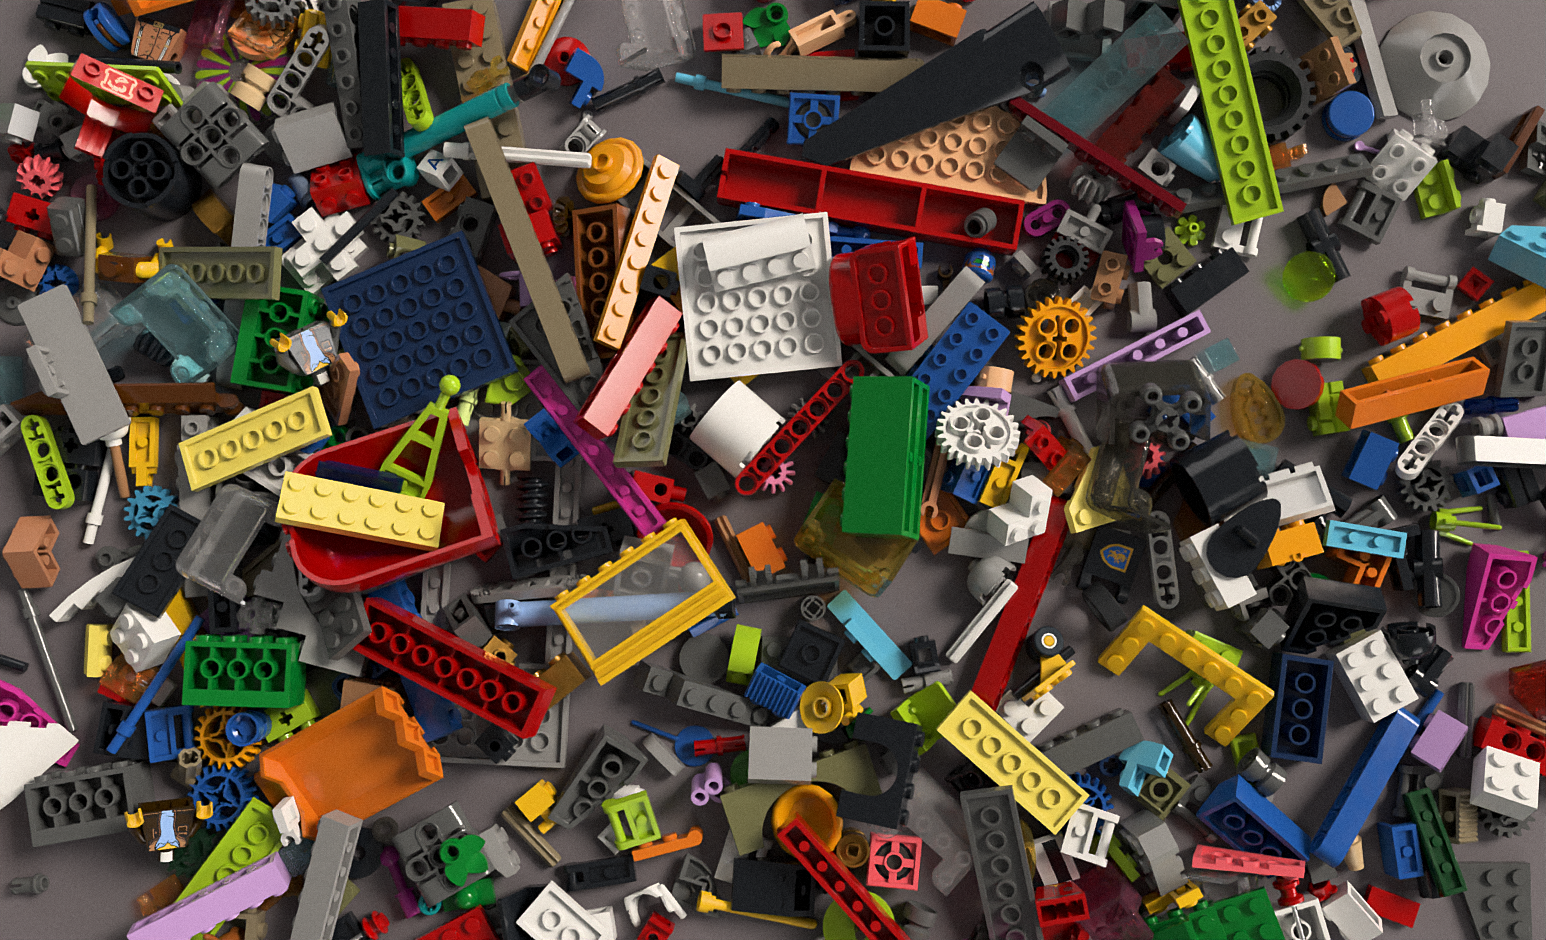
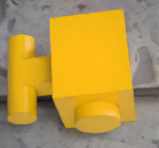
M862 673L839 674L829 682L839 690L843 698L844 715L841 723L845 726L856 719L858 712H863V707L859 703L867 698Z
M541 779L514 802L530 822L539 815L543 817L544 821L538 825L539 830L543 834L557 824L548 818V814L552 809L550 806L558 799L556 796L557 790L549 781L545 782Z

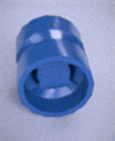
M249 709L237 713L226 724L227 738L232 744L239 747L259 742L270 734L272 729L271 718L261 709Z

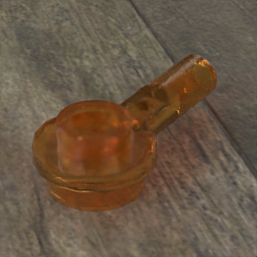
M290 872L292 878L287 891L280 896L274 897L272 895L266 898L260 905L261 908L267 911L283 897L289 898L297 895L303 887V876L299 873L294 874Z

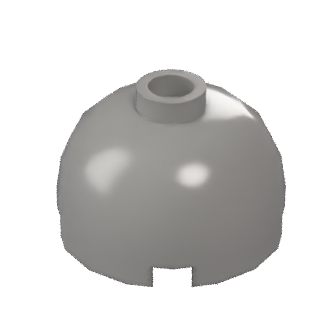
M989 556L981 560L977 557L968 566L970 570L967 577L968 589L972 596L984 606L988 602L986 598L990 595L993 596L1006 579H1012L1013 576L1009 574L1010 571L1016 572L1017 569L1010 561L997 556Z

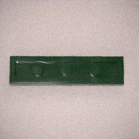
M1430 787L1402 794L1411 821L1417 825L1418 839L1439 896L1447 897L1468 891Z

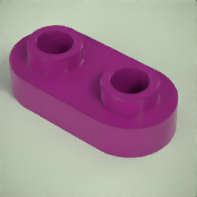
M1057 199L1029 213L1022 224L1024 233L1031 238H1039L1056 229L1066 210L1070 209V206L1067 202ZM1054 210L1060 212L1059 218L1053 216L1052 212ZM1036 222L1039 225V229H1032L1031 223Z

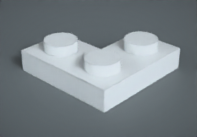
M1008 689L1003 694L996 712L1027 741L1031 742L1062 711L1064 706L1049 692L1036 701H1032L1027 706L1020 699L1017 701L1012 696V691Z

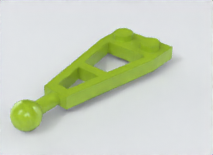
M446 375L441 378L439 382L441 392L436 403L429 402L389 453L373 485L388 492L425 499L434 479L450 412L445 407L450 396L457 394L461 387L460 381L456 376ZM430 414L439 417L435 438L418 430ZM411 439L432 449L425 477L393 463Z

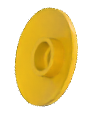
M819 681L812 683L805 689L800 700L802 721L807 728H813L812 732L826 734L833 731L840 724L843 717V698L839 690L829 682Z

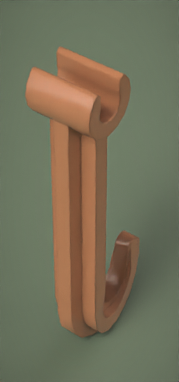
M936 441L922 492L921 516H924L925 508L927 507V518H935L938 514L936 503L947 464L948 452L941 453V446L936 445Z

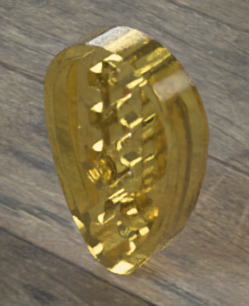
M1244 373L1234 379L1230 397L1231 416L1236 432L1243 440L1252 444H1264L1275 440L1282 433L1285 426V414L1279 400L1272 390L1252 373ZM1244 380L1246 382H1251V386L1248 387V390L1246 388H1241V384L1244 383ZM1253 404H1259L1260 406L1257 414L1259 417L1263 416L1265 420L1261 422V425L1255 424L1254 419L1257 418V414L1249 409ZM1262 427L1269 430L1266 433V438L1258 433V431L1262 430Z

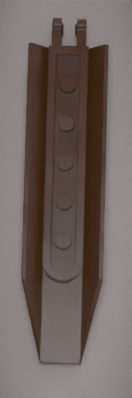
M214 382L113 384L128 416H138L139 414L163 416L170 413L187 416L190 413H201L204 415L226 413L228 416H237L244 409V405L236 395L216 393ZM42 391L10 403L21 415H68L61 399L48 397Z

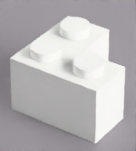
M1033 475L1013 481L1009 503L989 509L986 531L1004 546L1045 533L1053 490Z

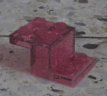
M1111 856L1106 858L1108 860L1106 867L1095 864L1080 873V878L1072 880L1085 892L1090 919L1079 922L1093 940L1153 939L1154 933L1138 913L1142 897Z

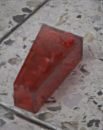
M1162 67L1152 81L1145 86L1094 145L1122 163H1125L1127 161L1124 158L1129 150L1134 153L1144 142L1140 139L1144 133L1147 132L1150 135L1160 124L1157 119L1161 114L1167 116L1174 109L1176 104L1173 101L1186 86Z

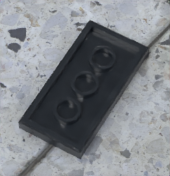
M169 504L111 594L161 619L213 538L215 527Z

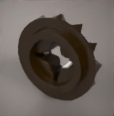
M568 196L558 197L552 210L553 225L561 237L573 235L572 210L577 209L574 208V202Z

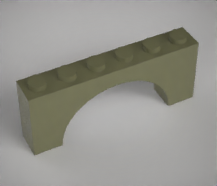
M854 739L843 743L844 748L834 751V748L825 749L819 752V757L812 759V762H817L816 778H811V781L832 783L846 791L868 796L882 794L866 743L858 742V740ZM747 778V783L739 786L737 782L728 784L722 788V792L718 793L740 856L764 847L762 828L770 806L782 793L796 785L748 783Z

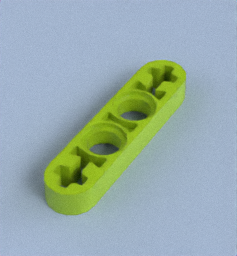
M410 58L401 59L403 108L408 123L416 131L421 132L431 126L434 117L418 66Z
M28 415L21 422V431L48 506L53 509H68L73 505L75 496L50 424L45 417ZM34 422H37L40 425L36 428V431L31 430V427L34 426ZM39 436H44V437H45V438H41V439H36V440H34L35 438H39ZM46 443L49 447V453L42 458L38 454V448L41 444ZM54 467L58 473L54 481H49L46 476L48 469ZM59 494H64L65 498L61 499V502H57L56 498L59 497Z

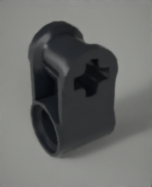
M969 761L954 768L946 775L944 780L947 783H951L959 793L958 797L960 798L961 791L981 789L989 779V776L972 761Z

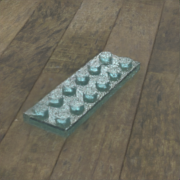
M1155 3L1042 112L1086 139L1190 41Z

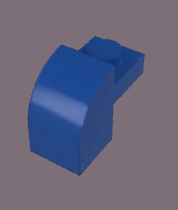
M575 48L563 71L580 81L569 102L572 106L580 109L582 105L586 107L593 95V93L589 92L591 88L601 92L604 85V74L595 58L581 49Z
M544 408L524 423L527 430L538 440L548 456L560 468L579 454L578 450Z

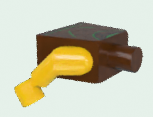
M101 232L96 234L98 248H96L95 272L98 274L99 280L125 283L158 281L159 253L144 255L109 251L114 248L112 234L109 233L107 238H102ZM163 238L156 241L158 250H160V247H174L171 239L166 244Z

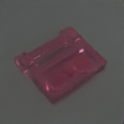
M197 0L185 43L192 48L222 49L225 42L223 40L230 11L234 10L236 1Z

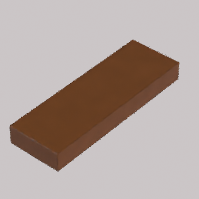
M1537 105L1523 113L1508 138L1518 145L1519 148L1504 170L1492 176L1493 179L1496 180L1509 172L1545 109Z

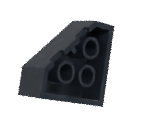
M1303 576L1284 613L1286 618L1284 622L1290 627L1285 631L1286 636L1280 642L1281 650L1308 655L1316 652V647L1328 642L1334 645L1352 638L1351 634L1365 629L1368 632L1378 628L1387 612L1381 588Z

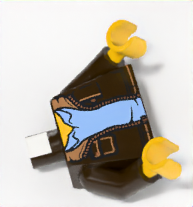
M191 797L138 803L137 813L130 815L128 812H124L128 831L139 844L146 845L147 851H157V860L159 862H170L174 859V849L186 847L189 839L194 837L204 820L212 817L213 802L210 801L208 805L201 806V801H197L196 809Z

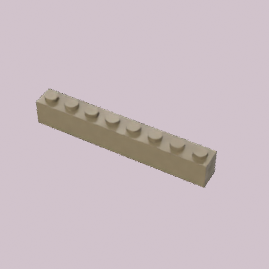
M722 54L721 88H726V92L740 93L741 89H751L752 93L762 94L766 93V89H773L778 94H790L791 90H801V93L816 94V90L826 91L828 95H841V91H851V95L864 96L866 92H876L875 95L923 66L924 61L921 58Z

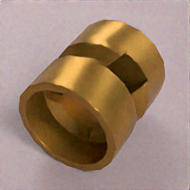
M856 827L842 829V837L835 847L838 858L847 867L856 868L862 866L870 854L866 835Z

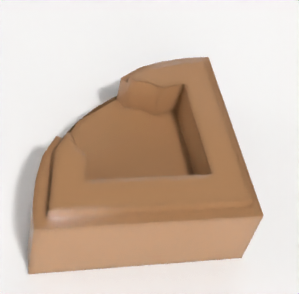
M1335 183L1330 184L1323 192L1320 205L1323 218L1348 203Z

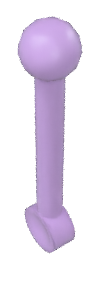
M1357 141L1353 145V149L1356 152L1364 150L1378 154L1381 151L1365 146L1362 141Z

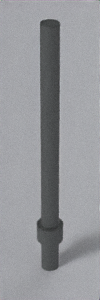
M21 588L17 590L24 608L21 611L24 620L29 622L65 727L69 732L78 730L38 617L41 615L37 605H34L29 589Z

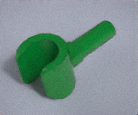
M868 707L863 713L871 714L873 710ZM856 719L849 725L844 726V731L850 739H853Z

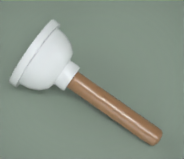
M129 425L100 438V440H105L106 446L110 449L120 498L130 497L120 448L122 444L121 438L127 434Z

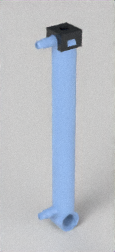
M729 586V588L731 589V591H732L733 594L735 595V591H734L733 587H732V586ZM698 591L581 598L567 607L566 611L575 624L656 620ZM736 598L707 617L717 616L718 619L736 618ZM503 599L495 602L494 627L497 630L515 631L519 630L520 627L563 624L550 607L556 600L520 602L512 599Z

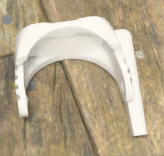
M659 882L624 898L626 911L629 910L631 922L635 927L641 925L638 914V901L642 894H649L656 898L660 896L668 912L675 911L680 919L687 916L665 885Z

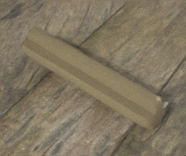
M509 805L501 813L504 820L549 867H554L561 860V856L513 805Z

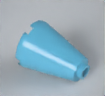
M1189 114L1172 128L1174 132L1170 137L1166 135L1162 139L1157 151L1173 163L1209 183L1213 181L1218 182L1220 177L1210 136L1199 118Z

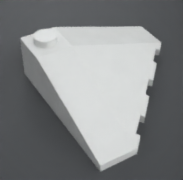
M9 721L7 726H0V810L24 791L25 784L34 782V777L42 775L77 744L79 740L58 723H48L47 728L31 727V722Z

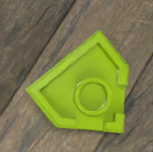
M512 355L519 372L488 384L485 403L501 405L502 401H506V404L510 401L513 405L531 392V389L523 380L530 374V371L519 356Z

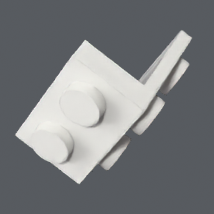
M1393 128L1387 135L1388 142L1370 163L1373 167L1371 176H1366L1365 178L1379 188L1405 201L1438 161L1435 155H1433L1436 151L1425 143H1422L1420 146L1412 141L1415 137L1404 129H1401L1399 132Z

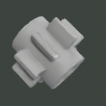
M683 403V410L681 412L676 411L679 420L675 421L674 424L683 425L682 433H685L687 428L693 432L700 422L699 417L703 416L704 412L700 411L697 413L695 411L697 408L695 403L691 408H687L685 403ZM692 412L696 420L695 422L690 421L687 425L683 416L689 415Z

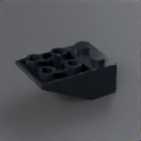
M115 700L103 702L93 753L119 758L149 760L144 713L136 723V729L131 737L126 738L116 754L106 750L117 734V727L122 720L127 719L137 702H118ZM149 704L146 710L164 707ZM181 714L174 715L176 747L178 749L184 747ZM177 759L166 760V761H167V762H177Z
M793 856L734 858L731 894L732 911L786 917L814 916L816 879L797 858Z

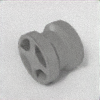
M1496 413L1488 414L1486 418L1481 416L1472 418L1471 432L1473 436L1502 437L1503 423Z

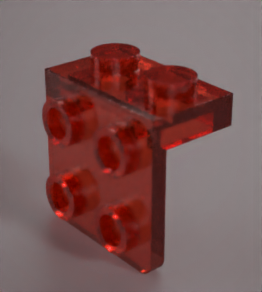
M1546 660L1509 668V694L1537 720H1546Z

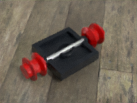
M351 910L337 920L332 940H377L380 931L384 934L388 933L389 920L384 913L373 911L371 914L372 919L364 917L361 925Z

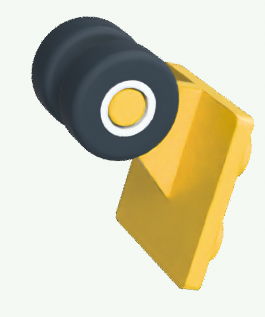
M1041 627L1026 641L1025 649L1027 655L1033 661L1040 663V684L1022 697L1024 702L1030 698L1036 701L1072 674L1070 668L1076 663L1071 660L1066 664L1059 655L1063 648L1064 640L1062 634L1054 627Z

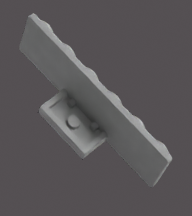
M62 284L19 304L18 309L35 344L26 349L29 355L28 363L37 372L42 392L48 397L61 399L81 444L87 445L130 425L131 421L92 337L86 325L83 324V318L68 286Z

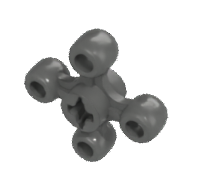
M1153 382L1145 383L1140 389V397L1144 403L1151 406L1150 417L1144 421H1133L1128 427L1129 437L1136 443H1143L1149 439L1153 431L1160 430L1167 433V442L1173 450H1185L1190 444V438L1184 430L1178 427L1180 416L1185 413L1198 412L1202 407L1201 397L1194 391H1185L1176 403L1169 404L1162 400L1163 393L1157 384ZM1166 414L1167 418L1163 420L1162 416Z

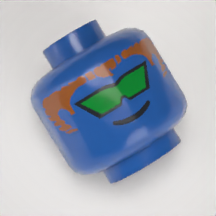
M974 248L965 254L961 271L967 266L985 281V284H988L993 279L996 259L989 250Z

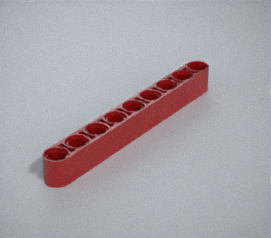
M1054 495L1051 497L1045 533L1036 535L1031 540L1026 553L1025 564L1022 563L1015 580L1018 589L1005 605L971 690L993 711H996L1069 531L1064 512L1067 500Z

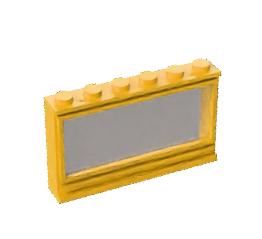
M675 517L663 525V531L657 535L654 532L648 534L641 539L642 545L636 549L633 546L627 548L619 554L621 559L615 563L608 561L598 568L600 573L592 578L590 575H587L576 583L578 586L571 592L567 589L554 597L556 602L550 605L551 609L554 610L598 679L597 681L600 686L606 684L638 661L647 657L736 598L685 519L677 520Z

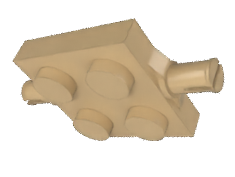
M506 401L501 402V416L494 418L480 417L479 468L500 471V485L505 483V486L511 484L510 471H530L532 434L524 426V423L528 420L511 416L512 402L510 401L507 404Z

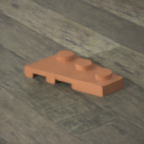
M348 352L337 355L329 368L330 381L318 387L322 402L338 426L348 423L349 414L352 411L353 397L356 393L357 379L360 376L359 365L357 362H354Z

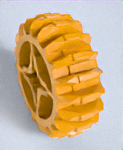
M213 706V709L208 708L205 710L206 716H200L198 719L202 725L194 728L200 735L195 736L193 739L200 741L201 745L196 748L204 751L201 759L204 760L210 757L209 765L213 766L217 762L218 769H221L225 762L228 770L234 764L241 768L246 766V761L252 762L255 759L253 754L257 755L262 751L257 745L264 744V739L244 746L242 751L237 754L239 746L232 744L228 740L227 735L221 736L226 733V724L233 715L249 710L251 707ZM222 717L223 721L220 722L219 731L213 733L216 722ZM215 742L221 745L222 751L217 747Z

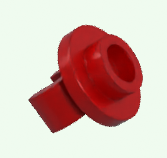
M22 142V145H10L8 153L11 160L20 164L28 156L34 158L35 143L32 142L27 148H25L24 142Z

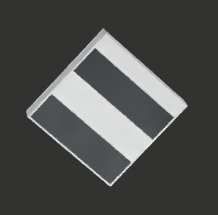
M1059 831L1056 835L1050 834L1024 842L1034 892L1040 886L1068 882L1080 878L1073 857L1060 852L1064 839L1062 831Z

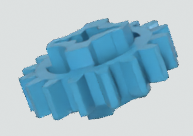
M156 485L153 488L151 486H144L143 491H134L136 498L128 497L127 500L131 503V506L124 507V510L129 512V516H126L124 520L131 521L132 524L129 525V530L137 529L135 536H144L146 540L152 530L145 526L151 524L152 527H155L169 504L175 507L178 506L175 502L179 497L170 496V489L162 490V486ZM152 496H157V497L161 498V500H160V501H159V500L155 501L154 499H151L150 497H152Z

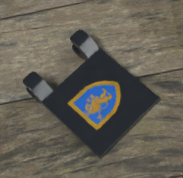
M1105 525L1097 526L1083 569L1077 579L1076 587L1083 591L1090 586L1092 575L1115 582L1120 585L1114 598L1118 603L1126 604L1147 540Z

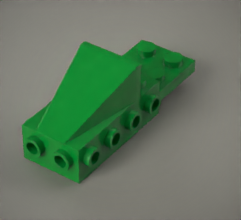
M1264 886L1217 901L1198 900V903L1193 907L1183 909L1179 907L1172 908L1166 912L1167 914L1161 916L1150 915L1142 918L1141 922L1135 924L1131 922L1117 926L1113 934V940H1285Z

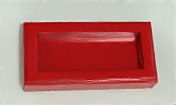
M1368 884L1364 900L1378 916L1413 928L1421 905L1420 903Z

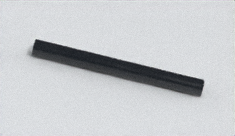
M70 55L68 63H75L80 55ZM89 56L104 64L156 66L166 74H180L182 72V65L179 61Z

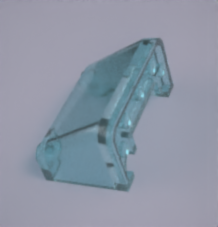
M176 264L166 265L109 310L125 326H134L141 321L177 361L172 364L170 373L177 383H195L224 362L237 347L239 330L193 279Z

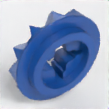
M61 264L47 266L38 284L39 294L55 288L50 283L56 282L58 278V280L66 283L64 285L68 286L72 297H74L79 288V280L74 270Z

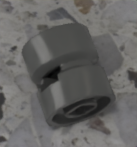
M1257 747L1248 751L1236 767V773L1247 782H1253V787L1265 797H1269L1279 790L1287 777V772L1276 762H1270V757Z
M907 900L902 913L905 919L899 921V927L911 940H929L930 932L928 929L934 927L938 912L923 903Z

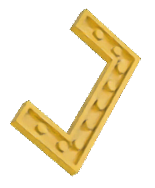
M1145 605L1137 611L1098 657V663L1119 676L1146 644L1150 642L1232 696V699L1204 727L1206 735L1225 747L1274 697L1272 689Z

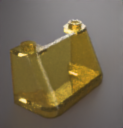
M834 478L795 536L794 543L801 551L813 559L822 558L823 566L826 568L838 567L839 576L863 593L878 598L892 583L918 540L866 538L843 533L840 526V515L844 507L842 489L845 487V483Z

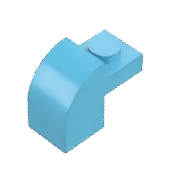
M1141 741L1124 749L1118 758L1126 765L1120 774L1119 786L1128 794L1138 797L1146 774L1165 778L1174 754L1164 745L1151 741Z

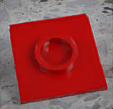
M741 12L703 14L704 52L744 50Z

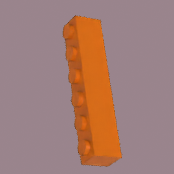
M1469 357L1340 390L1335 416L1349 429H1354L1484 394L1490 369L1475 357Z

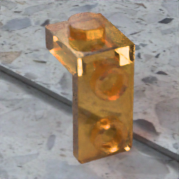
M1062 435L1057 441L1067 453L1043 479V483L1053 490L1052 493L1057 497L1065 491L1092 460L1083 450L1084 446L1075 438L1069 440Z

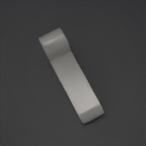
M317 24L306 32L269 93L267 105L280 117L297 113L299 109L307 110L315 107L312 103L301 97L300 94L330 47L327 25ZM321 32L323 40L316 47L311 46L317 39L316 34ZM302 52H306L311 55V65L306 64L302 61ZM289 73L298 76L299 85H293L289 81ZM276 94L283 95L286 98V106L277 103Z

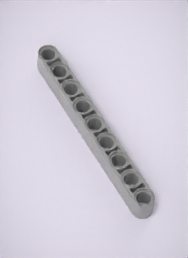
M243 163L240 168L231 247L266 246L273 186V169L269 166ZM225 300L216 383L219 387L244 391L247 387L230 383L245 300Z

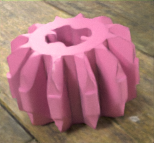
M765 459V463L761 460L758 461L757 465L762 467V469H758L759 471L768 472L770 470L768 468L772 464L768 459ZM789 461L786 464L783 463L779 467L782 472L778 473L780 477L775 479L773 476H770L762 485L761 490L765 491L768 485H772L771 494H775V485H779L782 492L785 491V487L782 484L783 481L788 485H792L793 481L786 478V475L795 476V471H787V468L794 465L793 461Z

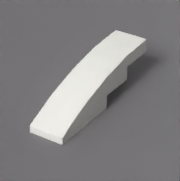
M135 557L112 566L86 582L68 596L49 616L56 622L69 621L79 609H93L98 604L95 598L117 577L124 575Z

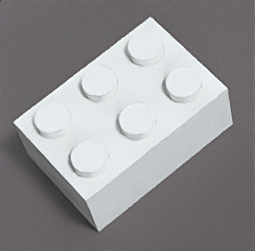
M1219 524L1179 542L1181 556L1186 562H1190L1194 569L1192 571L1193 578L1198 585L1202 584L1206 592L1204 594L1206 602L1211 608L1214 607L1216 611L1228 609L1257 594L1247 575L1239 578L1224 577L1217 573L1209 564L1206 555L1207 543L1211 535L1220 527Z
M1374 629L1365 632L1346 644L1342 642L1325 652L1328 660L1334 661L1333 669L1362 720L1375 723L1419 699L1381 630Z

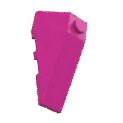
M1473 543L1466 571L1462 634L1463 648L1489 650L1504 626L1503 619L1510 608L1514 609L1516 607L1518 595L1523 588L1527 589L1531 583L1538 557L1499 545Z
M0 680V726H7L9 721L31 722V727L47 728L48 723H57L20 688ZM77 742L55 763L67 767L80 744Z

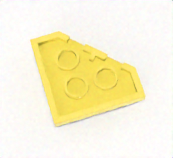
M1117 441L1093 447L1088 453L1087 457L1089 459L1087 464L1080 471L1074 485V493L1071 499L1067 500L1064 507L1071 534L1138 514Z

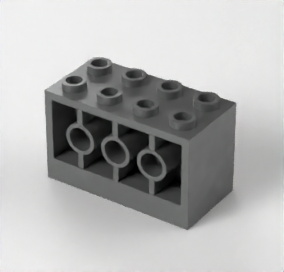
M127 758L115 763L114 761H109L91 767L87 765L68 771L58 770L34 777V782L24 785L33 847L128 831L124 812H128L130 815L138 812V803L156 801L149 760L140 761L139 759Z

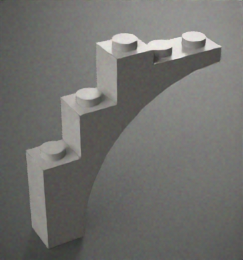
M282 529L279 537L281 545L271 562L273 570L270 572L262 569L261 573L256 576L253 584V589H255L254 595L284 602L283 607H280L276 613V628L306 635L305 640L300 642L298 661L365 678L370 658L351 649L338 661L329 659L317 617L318 614H312L308 601L299 592V569L293 557L289 556L285 545L291 539V535H286Z

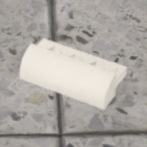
M803 213L702 238L715 292L816 268Z

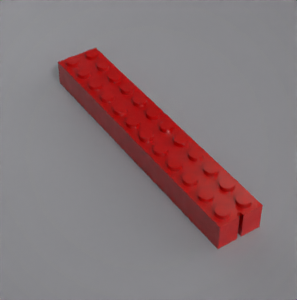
M729 148L725 149L722 175L717 193L719 205L739 208L740 204L745 205V202H755L763 208L792 214L827 212L828 221L838 223V226L849 228L861 226L868 228L872 232L906 238L915 236L917 240L968 249L984 248L991 253L1012 256L1017 250L1025 200ZM979 208L991 209L997 218L995 228L981 238L969 236L964 229L966 217Z

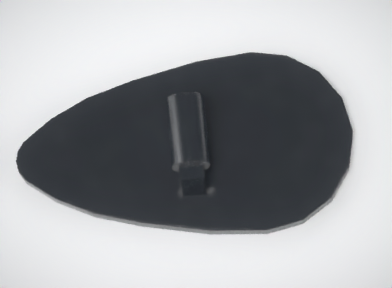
M1271 498L1251 504L1223 523L1211 535L1207 543L1206 555L1209 564L1217 573L1224 577L1239 578L1248 575L1257 567L1265 556L1278 529L1281 517L1280 502L1277 499Z

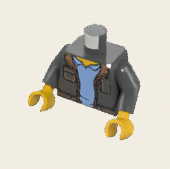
M340 308L337 315L333 311L327 312L326 315L330 320L329 322L327 320L314 321L288 334L280 333L279 338L271 339L269 343L275 347L277 364L297 376L311 374L316 386L330 381L325 367L331 365L337 357L341 326L348 319L346 313Z

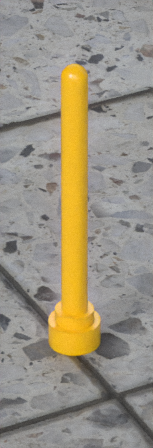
M701 890L698 895L696 911L708 913V911L713 912L715 909L807 929H815L817 927L815 919L802 916L786 917L732 911L731 902L716 899V896L712 895L711 892Z

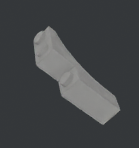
M495 823L480 831V837L485 840L483 848L494 868L506 878L516 874L520 869V858L515 850L511 851L507 843L509 840L504 828H499L498 824ZM464 824L450 832V835L464 828ZM434 828L426 832L429 836L434 837L436 835ZM420 849L417 852L408 856L409 859L417 855L418 853L422 852L423 849ZM420 861L415 862L416 868L424 865Z

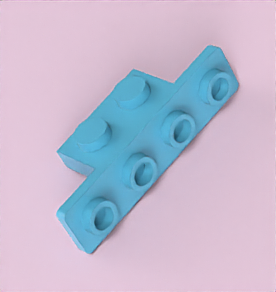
M846 590L840 592L828 603L827 607L847 628L844 634L853 644L859 641L864 647L861 651L871 663L876 660L893 680H897L912 666V662Z

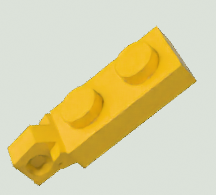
M131 417L129 467L132 469V474H136V486L152 487L153 474H157L159 418Z

